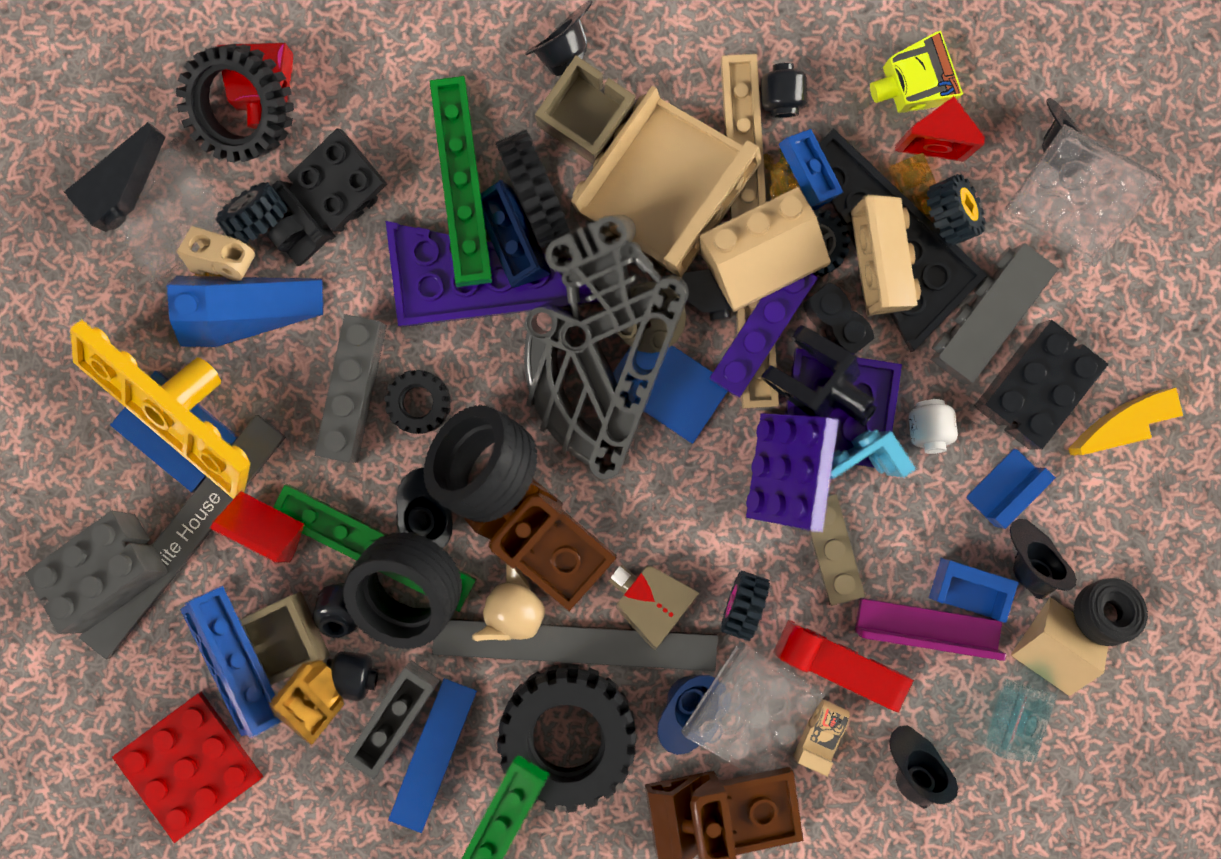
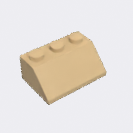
M799 187L700 235V254L733 312L830 265L831 262L816 215Z
M865 196L851 210V218L866 316L910 310L918 306L917 300H920L921 290L918 279H913L911 265L915 263V251L913 244L908 243L906 229H909L910 225L908 210L906 207H902V201L899 197Z

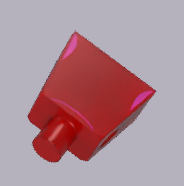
M286 43L236 44V46H251L250 51L258 49L265 53L262 60L272 59L277 64L272 69L273 73L282 71L286 77L285 80L279 82L281 88L290 86L293 52ZM225 69L221 71L228 102L237 111L247 110V127L257 129L262 112L261 100L257 90L244 75L233 70Z

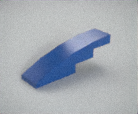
M443 679L388 821L422 834L476 696V690L448 679Z

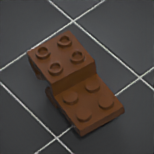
M534 478L522 500L501 518L490 522H476L464 518L475 533L490 540L489 548L512 569L518 568L568 611L577 604L617 559L614 552L562 509L563 503Z
M790 767L721 781L714 771L645 784L654 848L658 859H693L697 854L698 859H737L736 855L804 841L794 771Z

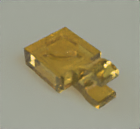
M780 148L781 158L776 164H774V160L767 153L763 154L764 167L770 171L772 185H770L769 190L772 199L799 187Z
M924 153L891 165L889 171L896 188L907 199L912 197L915 206L926 217H929V211L932 209L927 205V200L929 199L927 191L930 186L936 184V181Z

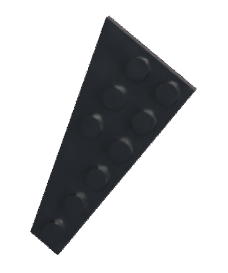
M833 128L819 145L844 192L833 199L831 203L843 226L846 225L848 229L847 234L850 236L855 249L856 244L851 210L865 196L899 197L902 201V207H906L908 210L910 225L909 229H906L907 240L914 247L915 263L911 266L913 279L917 278L919 281L921 296L920 300H917L918 306L906 311L893 312L890 315L909 351L914 352L987 274L957 245L948 244L946 238L940 236V229H936L931 220Z

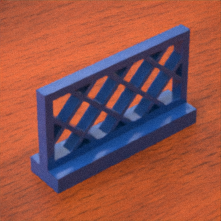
M218 587L186 602V606L180 610L240 735H248L249 738H252L282 722L274 715L269 706V703L276 695L224 587Z

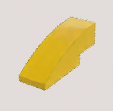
M1177 388L1161 389L1139 396L1118 406L1097 420L1068 448L1070 455H1085L1151 439L1149 424L1183 416Z

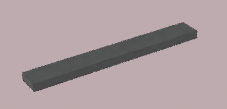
M450 619L444 630L433 640L432 655L716 671L717 634L669 632L654 651L635 629L541 624L537 634L529 639L474 641L472 635L487 626L485 621Z

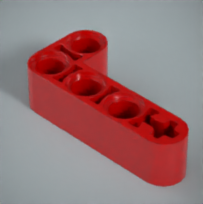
M791 620L787 621L773 651L780 660L807 673L811 671L899 713L914 682L912 678L871 658L869 660L840 643L836 644L826 639L827 637L808 628H802Z

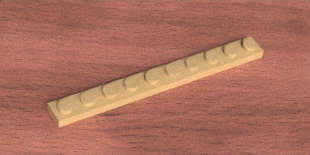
M757 54L721 56L720 60L725 136L741 145H744L747 140L760 147L762 159L761 164L729 208L730 220L766 203ZM759 300L736 311L737 334ZM775 344L741 395L742 409L779 406L778 392L761 378V375L770 365L777 368Z

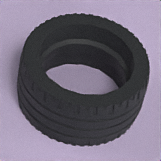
M474 405L473 407L465 408L453 415L441 427L433 439L424 463L423 477L425 479V487L430 496L438 503L464 518L476 522L497 520V518L506 515L522 500V497L525 496L533 481L538 458L535 441L523 426L501 411L486 405ZM494 443L492 454L486 467L473 482L468 484L469 473L475 460L485 448Z
M393 532L381 536L368 546L351 568L343 588L345 607L351 619L359 626V629L363 630L365 634L375 639V641L400 649L420 648L432 642L444 630L454 614L462 593L461 574L458 567H456V563L452 560L453 558L437 543L424 536H419V534ZM377 572H394L412 580L427 596L430 608H412L396 601L385 591L379 582Z

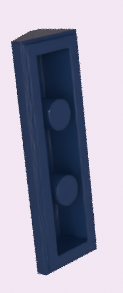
M499 180L481 193L484 222L511 287L515 288L550 275L551 270L514 190L510 185Z

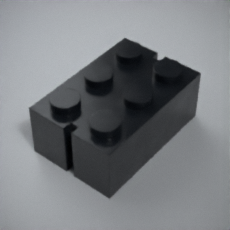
M1053 320L1037 324L975 403L974 407L998 426L1007 425L1004 431L1027 449H1043L1109 364L1084 344L1073 346L1077 339Z

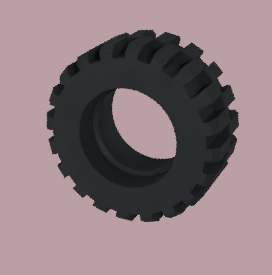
M569 664L568 668H559L558 665L548 667L547 671L543 673L537 671L529 676L528 681L517 687L511 699L508 700L498 727L497 753H500L502 756L500 765L503 773H507L517 755L549 773L550 775L534 804L537 800L545 802V809L554 812L556 805L566 806V813L577 812L578 805L585 804L586 808L590 809L598 805L600 797L610 798L616 792V785L618 783L623 784L629 775L628 768L633 764L635 758V720L633 712L629 708L628 700L623 692L620 693L617 690L616 683L609 677L606 679L599 676V671L590 667L587 671L579 669V665ZM573 705L588 711L596 718L601 729L602 738L599 750L594 758L583 765L567 768L556 766L539 754L534 744V727L540 716L552 707Z

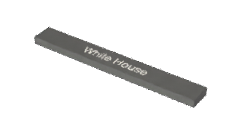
M259 415L252 419L232 444V446L235 445L241 448L251 463L246 487L286 438V436ZM206 477L152 545L168 573L91 629L82 633L78 638L104 659L111 658L212 531L210 526L213 521L231 503L233 498Z

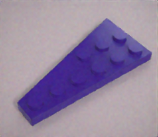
M386 221L399 327L530 312L544 304H551L560 308L571 307V303H568L566 286L562 282V276L565 272H556L549 266L551 270L550 275L513 288L508 281L492 242L487 241L493 283L457 287L449 234ZM586 284L579 286L580 302L578 306L600 303L597 298L587 302L585 298L593 293Z

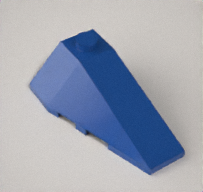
M176 276L167 284L169 321L180 347H218L323 315V279L243 277L241 281H233L219 276Z

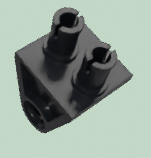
M800 325L792 336L796 339L794 342L833 372L831 379L824 388L818 386L813 391L770 365L761 375L762 380L808 416L828 418L833 410L839 408L862 426L866 425L877 408L873 405L875 402L874 397H870L853 385L860 376L857 356L813 330Z

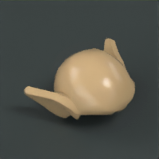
M506 564V583L494 587L487 597L483 610L484 621L487 626L472 635L474 641L523 640L534 637L537 634L545 615V607L539 597L531 591L528 581L518 568L512 569Z

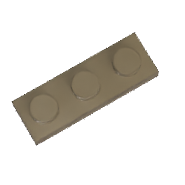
M837 494L828 495L823 532L809 530L829 605L833 606L866 596Z

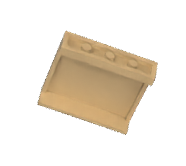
M652 86L646 95L640 96L636 101L633 114L628 121L617 128L613 142L606 152L600 153L596 158L593 170L587 179L577 185L573 192L571 203L577 213L590 222L619 214L631 218L636 227V235L632 242H637L641 246V251L645 256L681 278L700 251V235L717 227L761 164L760 147L749 140L744 145L737 143L661 99L657 88ZM618 225L611 226L610 231L614 233V237L620 238L621 233L617 231Z

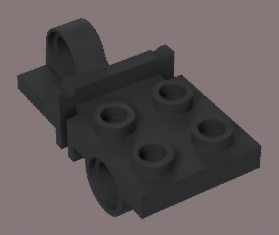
M336 128L287 176L292 183L277 180L272 185L293 215L280 220L269 230L267 237L279 251L286 252L297 266H301L328 240L336 237L332 231L342 232L345 229L344 225L349 220L359 218L365 213L363 211L365 207L370 209L375 205L378 200L377 194L387 185V182L342 129Z

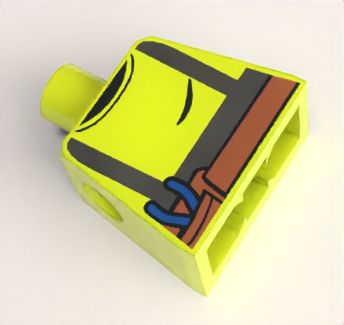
M941 30L891 56L883 66L886 78L870 83V92L874 102L879 103L893 98L898 113L939 107L953 96L958 100L963 95Z

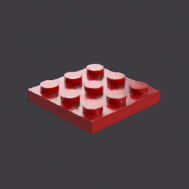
M202 691L112 756L115 763L174 843L264 777Z

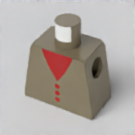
M621 565L608 581L624 594L616 604L617 610L654 651L699 594L696 590L649 565L646 566L638 577Z

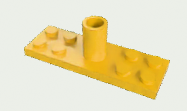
M82 319L70 328L73 363L231 498L234 499L240 491H245L251 464L246 453L238 446L233 445L231 447L221 438L220 432L214 425L209 422L203 423L190 412L193 407L221 384L218 373L208 362L196 357L160 386L138 368L137 362L126 351L120 352L111 345L109 338L101 329L97 327L91 328Z

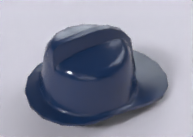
M710 675L685 676L672 684L667 694V706L659 719L657 730L660 744L668 752L676 755L687 754L696 749L705 739L726 705L727 693L725 686L718 678Z

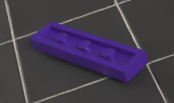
M810 274L761 298L714 369L709 380L735 397L740 398L818 277Z

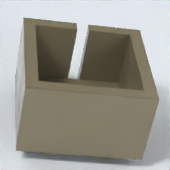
M575 56L535 113V118L539 128L594 164L599 154L605 152L612 142L617 128L625 123L632 113L635 105V95L610 78L605 82V94L602 93L600 90L603 87V73L578 56Z
M301 591L239 619L252 647L255 648L256 656L270 685L292 676L302 663L320 659L325 660L330 656L319 629L313 622L312 614Z

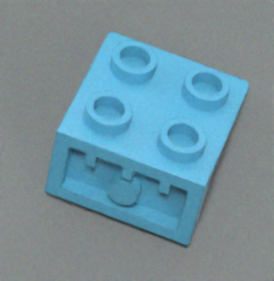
M867 430L851 441L854 447L847 451L840 452V450L834 452L830 479L837 477L867 456H869L875 469L880 474L885 472L887 476L904 478L915 471L916 468L891 431L878 432V430L870 432V430Z

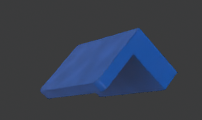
M812 129L787 137L778 144L812 210L823 207L844 193Z
M1013 449L967 495V500L995 527L1006 529L1056 477L1046 468L1035 467L1021 452Z

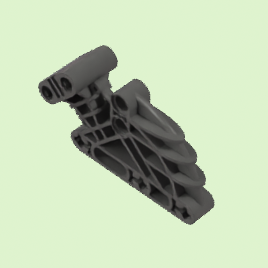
M620 214L603 217L588 224L587 227L577 229L576 232L562 236L549 244L546 249L547 263L556 272H565L562 276V282L566 286L568 303H571L572 312L555 305L544 304L531 310L525 318L527 333L524 347V366L529 389L526 405L531 407L534 404L542 420L540 431L545 432L548 429L562 446L561 454L566 455L569 452L575 458L590 466L592 473L601 479H610L616 476L626 460L689 294L688 285L682 278L671 275L663 279L652 267L654 264L641 251V246L637 242H632L636 235L634 222L628 216ZM618 225L617 231L621 233V237L613 239L614 233L610 231V227ZM567 247H570L569 253L573 255L572 260H568L569 254L565 252ZM632 262L643 273L647 272L657 283L654 288L634 297L631 295L630 283L639 279L638 274L628 277L626 266ZM586 284L593 293L585 298L587 302L597 298L605 308V310L587 318L580 316L578 303L580 302L579 286ZM671 284H674L676 286L675 292L680 295V298H674L667 311L655 309V305L661 308L667 298V294L662 292V288L667 289ZM540 312L550 316L552 320L550 331L542 330L538 326L537 316ZM660 318L667 324V335L655 367L645 370L638 366L636 355L650 319ZM641 322L617 384L598 341ZM572 326H579L585 331L586 341L584 343L578 344L571 339L570 329ZM558 348L567 351L560 372L557 361ZM572 362H574L584 384L576 410L571 405L563 389ZM635 379H640L642 381L636 391L638 397L632 402L628 400L629 394L627 392L634 384ZM589 397L602 423L600 432L595 431L581 418ZM610 445L616 446L611 457L612 463L610 466H605L603 464L604 455L610 448Z

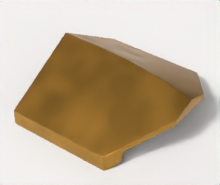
M320 659L302 663L272 699L269 706L278 719L312 745L344 706V701L333 684L332 670Z

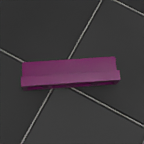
M860 598L855 633L862 638L1001 661L1006 660V653L998 650L1002 622Z

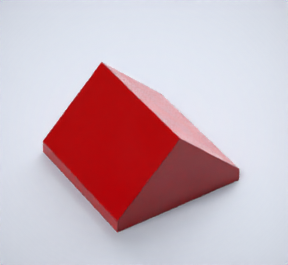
M953 96L913 125L898 141L895 151L964 162L984 145L985 137L955 96Z
M240 491L213 521L210 529L273 562L291 563L300 541L304 523Z

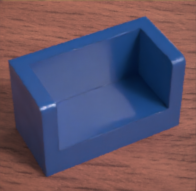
M941 558L929 598L1006 623L1019 582Z

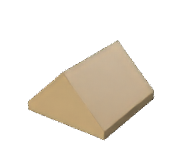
M1050 597L1011 653V656L1068 696H1071L1104 674L1108 646L1099 645L1089 640L1079 629L1074 613Z

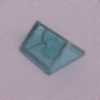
M1005 677L983 745L1004 759L1035 762L1057 695Z

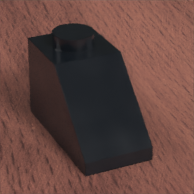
M709 269L685 272L681 278L686 282L689 289L688 299L685 304L687 307L701 317L710 316V321H721L731 318L733 310ZM671 284L669 286L673 290L676 289V286L674 284Z

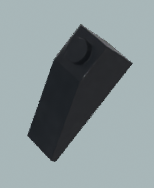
M147 122L65 190V195L91 226L105 232L120 227L126 221V216L134 210L166 137L160 130Z

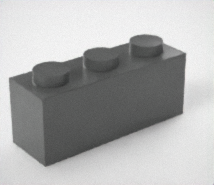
M411 660L404 667L343 760L374 780L441 679Z

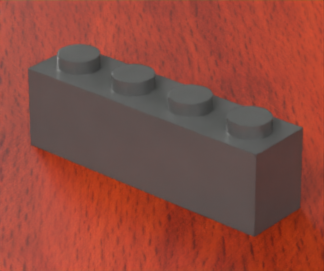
M1025 243L1015 247L1013 250L1008 247L1000 255L995 263L999 269L992 278L987 275L974 290L978 297L971 306L966 303L953 318V321L957 323L950 334L947 332L941 334L932 346V349L936 352L930 360L963 385L971 384L976 380L1059 269Z
M344 314L314 456L348 463H358L387 325L384 323Z

